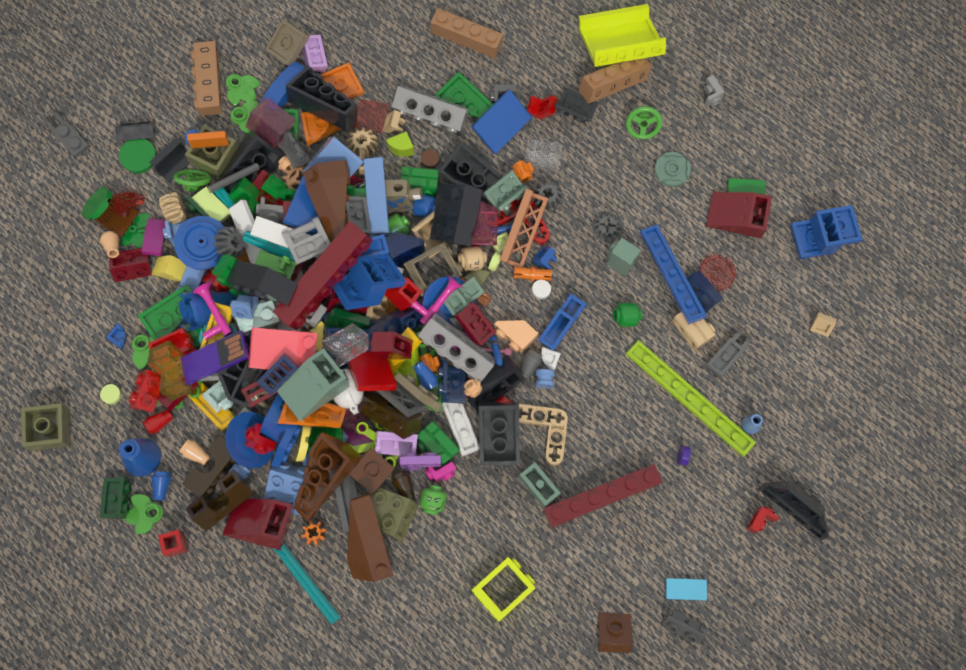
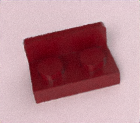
M142 248L121 251L117 257H109V270L114 282L152 275L149 255L142 254Z
M474 302L469 303V305L454 316L478 346L484 344L496 333L491 321L486 319L482 314L481 308Z

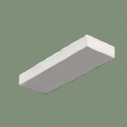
M442 403L462 457L480 450L463 404Z

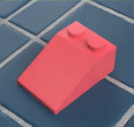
M252 327L248 367L269 369L284 353L301 366L316 352L317 333ZM283 361L280 363L287 371L291 370Z

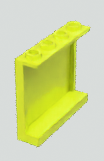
M648 4L579 16V32L595 67L665 55L666 38H660L649 18Z

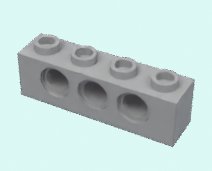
M403 85L397 87L392 108L397 109L396 111L401 112L403 115L410 113L417 120H430V124L438 127L441 125L447 126V130L455 133L463 130L470 110L469 108ZM411 99L417 102L415 109L410 106ZM428 105L434 108L432 115L428 114L426 110ZM445 111H449L451 114L449 121L445 120L443 116Z
M434 313L418 335L424 344L431 345L440 356L447 357L456 368L464 370L471 379H477L481 382L495 364L493 356L436 313ZM437 334L443 335L445 340H439ZM452 346L459 347L461 352H455ZM467 358L475 359L476 364L469 363Z

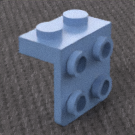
M282 462L279 469L273 466L269 472L264 499H274L293 504L294 515H300L294 509L299 488L303 484L305 467L293 466L289 462Z

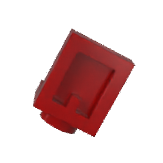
M760 507L756 510L747 530L752 533L762 531L767 522L765 518L771 522H776L779 517L775 515V511L771 508Z

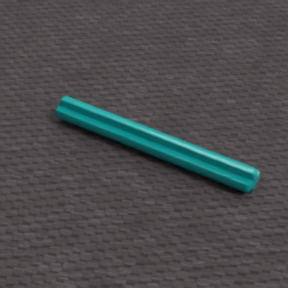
M283 543L281 551L273 549L330 624L335 623L340 618V615L287 546Z

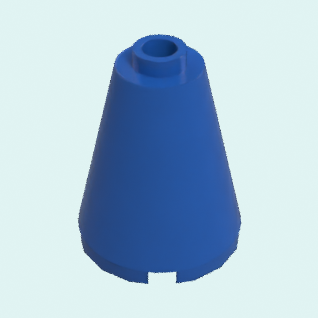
M228 291L210 292L212 299L216 303L231 307V301H236L235 296ZM193 292L181 293L179 297H182V301L179 302V309L184 323H189L190 325L187 328L190 331H194L203 327L209 321L212 313L207 303L199 294H193Z
M134 438L121 443L119 453L122 465L129 474L137 477L148 476L160 465L161 450L153 440L149 438Z

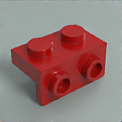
M150 370L138 373L135 379V384H137L135 391L131 392L128 399L130 403L129 408L153 413L166 377Z

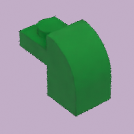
M243 177L232 187L228 197L234 203L246 200L253 215L256 212L257 204H261L262 195L249 180Z

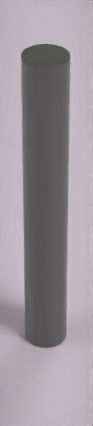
M257 163L252 164L208 186L207 189L210 193H213L260 169Z

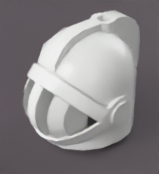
M341 369L343 374L347 375L350 387L333 398L338 406L350 409L353 415L359 413L357 405L361 403L364 391H357L350 369Z

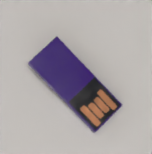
M244 331L235 332L181 357L186 384L191 385L248 359L249 354Z

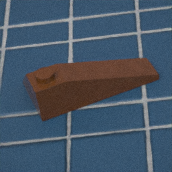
M345 160L316 163L303 172L306 189L330 244L347 225L348 214L345 212L346 202L349 201V195L346 193L347 184H350V174L347 161Z
M325 433L320 434L310 449L309 463L305 467L303 484L299 488L294 509L307 521L313 518L362 457L348 443Z
M370 494L350 499L347 562L352 578L375 582L394 575Z

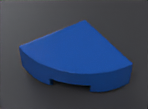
M117 323L105 338L122 350L126 342V333L124 328Z

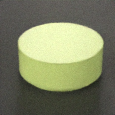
M494 253L488 267L489 270L496 271L502 254Z
M113 384L104 386L100 392L101 399L109 405L119 402L122 396L121 390Z

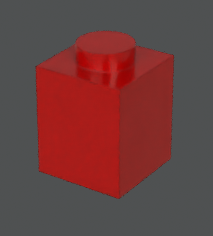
M175 530L158 535L163 556L169 558L188 552L184 532Z

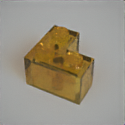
M167 341L149 349L148 365L161 375L159 391L173 401L191 393L192 384L187 385L185 382L181 357L186 355L170 341Z

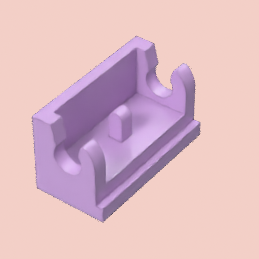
M309 35L310 37L302 49L305 67L309 65L314 73L319 71L320 74H323L328 65L321 35Z
M377 431L374 451L378 454L404 456L406 453H416L418 435L414 434L406 439H402L392 432Z

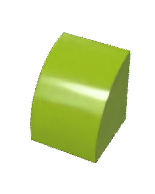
M407 132L386 139L387 148L394 155L407 157L414 154V147Z

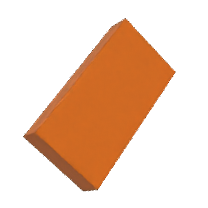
M225 131L187 134V141L191 148L229 145V139Z

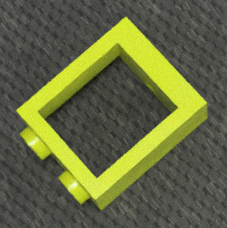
M509 557L506 558L472 589L473 594L498 622L535 589L533 586L535 581L529 574L524 575L519 570L522 567L514 558L512 560ZM508 565L527 589L501 612L482 588Z

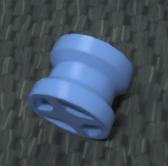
M549 369L536 370L537 381L535 382V387L554 388L553 377L555 376V371Z

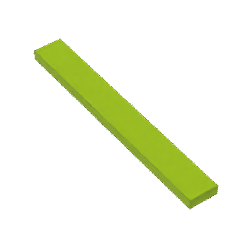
M638 340L627 351L626 356L742 457L757 443L642 342Z

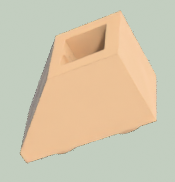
M524 320L497 321L494 324L495 334L500 339L505 338L509 342V347L515 352L519 351L521 354L538 337V332Z

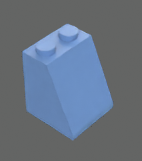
M329 137L302 173L316 163L345 160L347 161L351 177L364 161L335 137Z

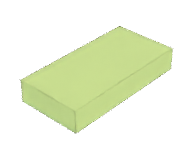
M207 187L192 197L211 218L218 220L220 223L231 216L229 209L213 193H210Z

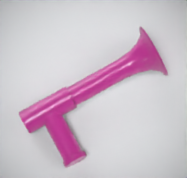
M449 275L446 289L428 310L419 304L417 300L410 306L423 315L420 321L424 325L428 323L434 313L438 312V309L454 290L460 287L464 288Z
M210 282L197 287L193 291V294H199L205 300L218 324L202 333L206 340H209V338L221 331L224 336L232 333L225 318L211 297L209 290Z

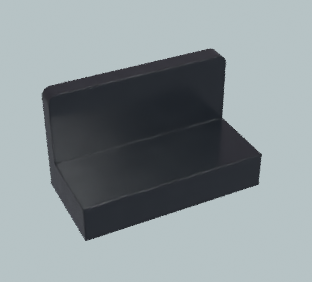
M176 137L150 161V164L157 173L167 182H170L174 179L173 176L176 172L183 170L189 165L185 156L187 149Z

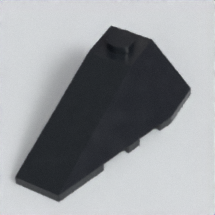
M462 142L456 145L438 170L452 183L482 190V193L503 177Z

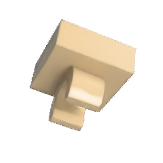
M394 110L386 115L383 132L389 134L393 131L396 133L403 132L404 129L398 126V123H405V120L400 118L401 112Z
M819 312L811 325L810 331L829 337L836 325V319Z

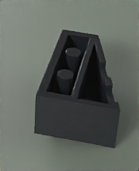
M235 260L226 279L227 282L232 284L231 288L236 291L245 292L250 295L254 294L287 306L298 286L297 283L269 267Z

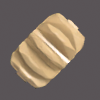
M363 127L362 131L356 128L355 133L350 132V138L346 141L348 144L347 148L356 156L359 155L360 159L363 158V155L369 158V153L375 154V148L378 147V143L376 142L377 137L373 135L371 129L366 132V129Z
M176 192L160 197L159 205L166 221L174 224L187 219V212L183 201Z

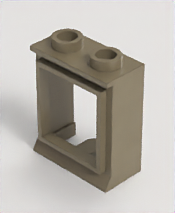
M444 242L403 264L404 270L406 269L411 277L410 280L422 290L420 294L421 299H423L427 287L414 265L415 263L440 250L453 273L452 277L461 278L462 276L461 272L463 270L458 262L455 263L452 258L453 252L449 245L445 246Z

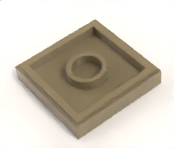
M282 19L265 50L290 66L296 61L310 36Z

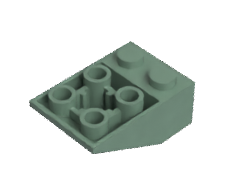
M323 348L308 358L277 392L299 422H301L350 386L347 377Z

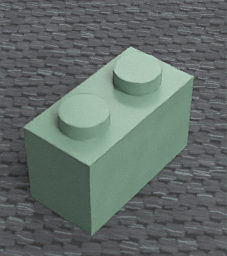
M621 238L618 243L615 241L609 249L607 265L626 277L636 263L641 250Z
M535 462L519 475V480L543 509L561 494Z

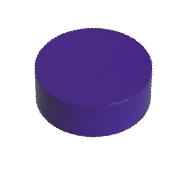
M680 446L677 458L678 465L686 466L689 463L691 455L689 446Z

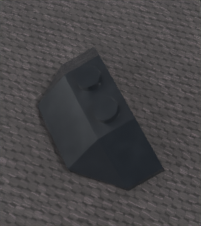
M252 330L244 333L248 354L250 353ZM249 358L217 372L227 399L246 408L248 402L241 390L258 381L264 369L249 368ZM256 387L248 390V395L253 393Z
M793 481L763 483L758 487L761 492L820 540L826 539L829 536L825 507L820 504L821 501L816 496L809 495L804 491L805 488L800 483H794Z

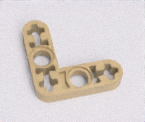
M519 404V409H522L523 413H528L529 410H532L531 420H527V415H522L519 418V423L548 427L545 460L551 466L559 465L564 456L568 419L566 412L561 409ZM535 412H543L545 418L542 421H536L534 419ZM548 412H551L550 416L556 417L557 414H561V417L564 418V420H561L560 423H556V419L551 418L550 423L546 422L548 418ZM553 433H559L562 436V440L558 443L551 440ZM561 446V449L557 448L556 452L560 459L558 458L553 462L549 455H552L554 447Z

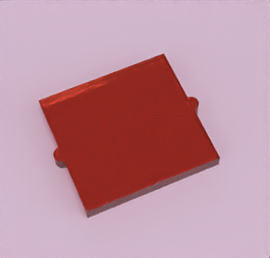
M360 99L357 110L358 122L353 125V128L362 130L364 127L366 132L371 129L372 132L382 134L389 104L378 103L376 100Z

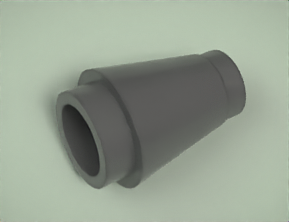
M531 350L524 354L520 369L525 379L528 380L542 362V356Z

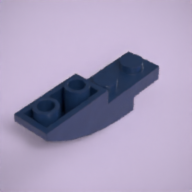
M409 306L403 311L399 309L371 323L372 327L361 333L366 350L371 351L370 343L373 332H396L401 335L408 327L415 330L423 325L420 321L423 315Z

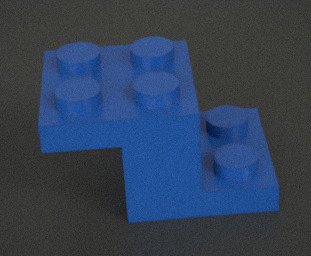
M853 205L816 211L810 220L790 224L799 260L834 254L843 245L859 243L863 240Z
M389 254L363 256L358 258L357 263L351 267L349 273L345 274L344 278L336 283L333 289L344 308L350 310L380 305L387 289L403 287L406 280Z
M277 394L259 434L276 442L275 448L277 451L271 466L278 469L282 462L286 463L302 428L299 425L278 423L285 404L279 394Z

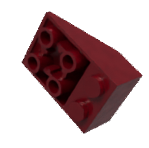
M713 192L706 227L761 238L767 229L772 196L754 192Z
M247 499L230 513L222 535L281 551L294 516L293 504L274 499Z

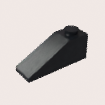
M509 355L502 358L503 363L501 366L495 363L480 382L482 386L481 393L476 397H469L467 400L478 413L479 403L495 402L525 379L520 368Z

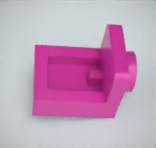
M451 462L437 471H434L433 467H427L425 472L429 480L434 479L435 483L442 479L447 481L453 478L456 467Z

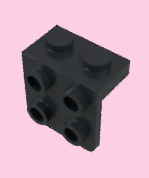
M565 88L559 104L555 103L554 107L558 108L556 112L565 116L572 114L574 115V120L585 124L586 121L591 122L599 102L594 101L588 104L580 93Z

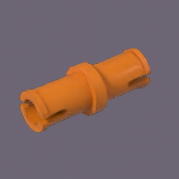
M514 266L513 279H530V281H551L552 269H537L535 266H531V268Z

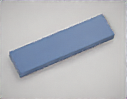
M383 157L364 159L366 196L371 228L370 235L388 234L389 221Z

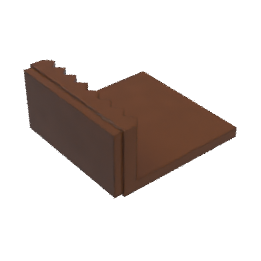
M112 196V199L109 198L107 201L109 203L108 208L95 221L102 227L123 237L139 214V211L120 203Z
M370 448L349 475L373 494L395 468Z
M599 612L598 652L630 653L633 644L631 614Z

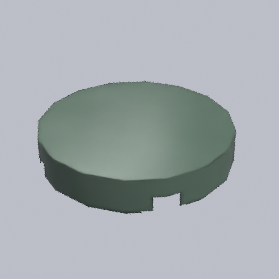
M667 152L657 159L654 172L658 181L663 185L678 187L688 180L691 166L690 162L682 154Z

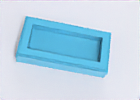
M665 579L666 599L707 601V580Z

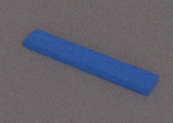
M658 225L640 230L646 247L688 325L705 319L707 315Z

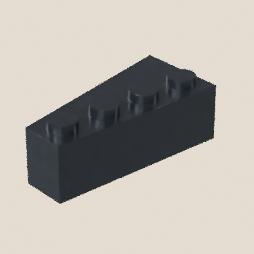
M309 65L286 85L288 103L345 131H348L358 121L357 104L342 92H337L331 83H326L323 77L318 73L315 74Z

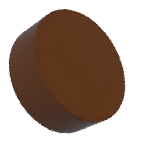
M431 149L424 151L421 155L422 165L429 169L435 168L439 164L438 153Z

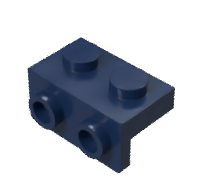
M443 360L442 367L438 368V378L441 379V383L438 384V395H441V403L465 404V371L447 366V360Z

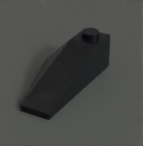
M250 131L235 151L218 181L257 163L260 169L245 176L252 183L257 173L261 170L271 174L279 165V160L284 156L254 132ZM241 179L223 188L226 190L228 194H230L232 187L236 185Z

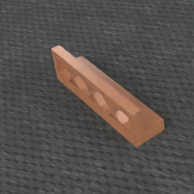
M526 189L501 255V262L516 267H524L548 198ZM533 198L543 201L541 208L535 211L531 207ZM533 215L536 221L535 225L527 229L524 221L527 217ZM527 233L529 241L520 247L518 237ZM520 250L523 256L520 264L510 261L512 254Z

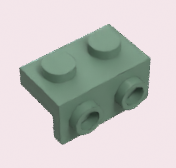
M510 170L482 194L495 211H505L511 207L513 200H519L524 196L528 186L523 185L513 170Z

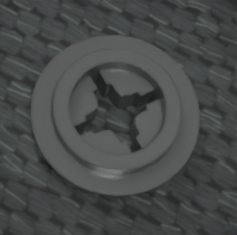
M609 212L601 213L595 217L592 229L597 238L603 241H612L621 234L622 224L617 215L610 214ZM607 220H609V225L612 226L609 228L608 233H606V227L602 226L606 224Z

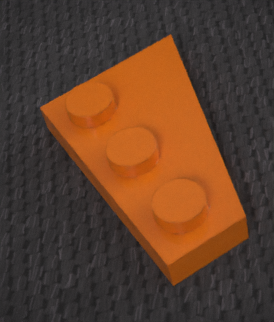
M309 112L301 113L307 146L341 130V128Z
M327 402L299 422L285 403L278 423L340 428L346 408Z

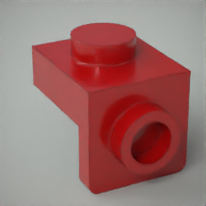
M551 95L540 100L535 96H531L527 112L538 119L552 116L556 111L554 105L557 103L558 98Z
M257 423L247 429L244 445L254 449L258 454H266L275 450L276 442L260 436L262 424Z

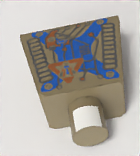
M385 180L388 215L412 210L414 208V200L423 199L422 188L412 189L408 180Z

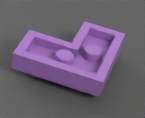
M406 453L400 457V466L402 471L422 470V467H441V456H437V453H425V456H417L416 453Z

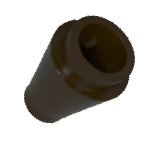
M406 470L391 476L393 480L391 483L401 496L409 499L415 497L410 475L407 474Z

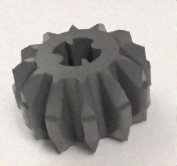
M545 180L544 185L538 183L537 189L534 188L533 192L543 197H546V194L550 195L545 207L550 213L552 208L557 210L558 204H562L563 192L560 191V185L554 187V181L548 184ZM533 198L536 208L542 206L543 201Z
M233 227L220 229L217 231V235L213 237L216 241L213 246L217 247L215 253H220V257L225 254L235 258L242 256V252L246 250L244 247L246 242L243 241L244 234H239V229H233Z

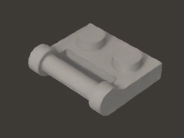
M318 217L313 218L311 222L289 232L286 230L281 233L296 265L322 254L330 245V241ZM316 228L317 234L295 244L293 243V238Z

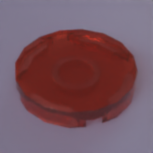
M721 255L708 256L699 267V271L717 291L729 288L736 277V268L733 262Z

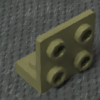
M379 487L373 493L371 499L381 532L403 542L419 505L409 498Z

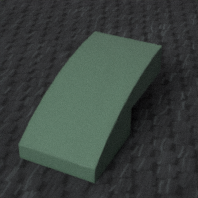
M475 276L462 284L464 288L460 287L454 290L444 302L452 315H455L469 305L470 302L485 293V290Z

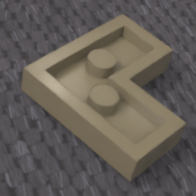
M398 372L395 376V380L421 402L437 412L443 406L437 401L438 396L420 384L417 386L415 384L417 381L409 374L404 376Z

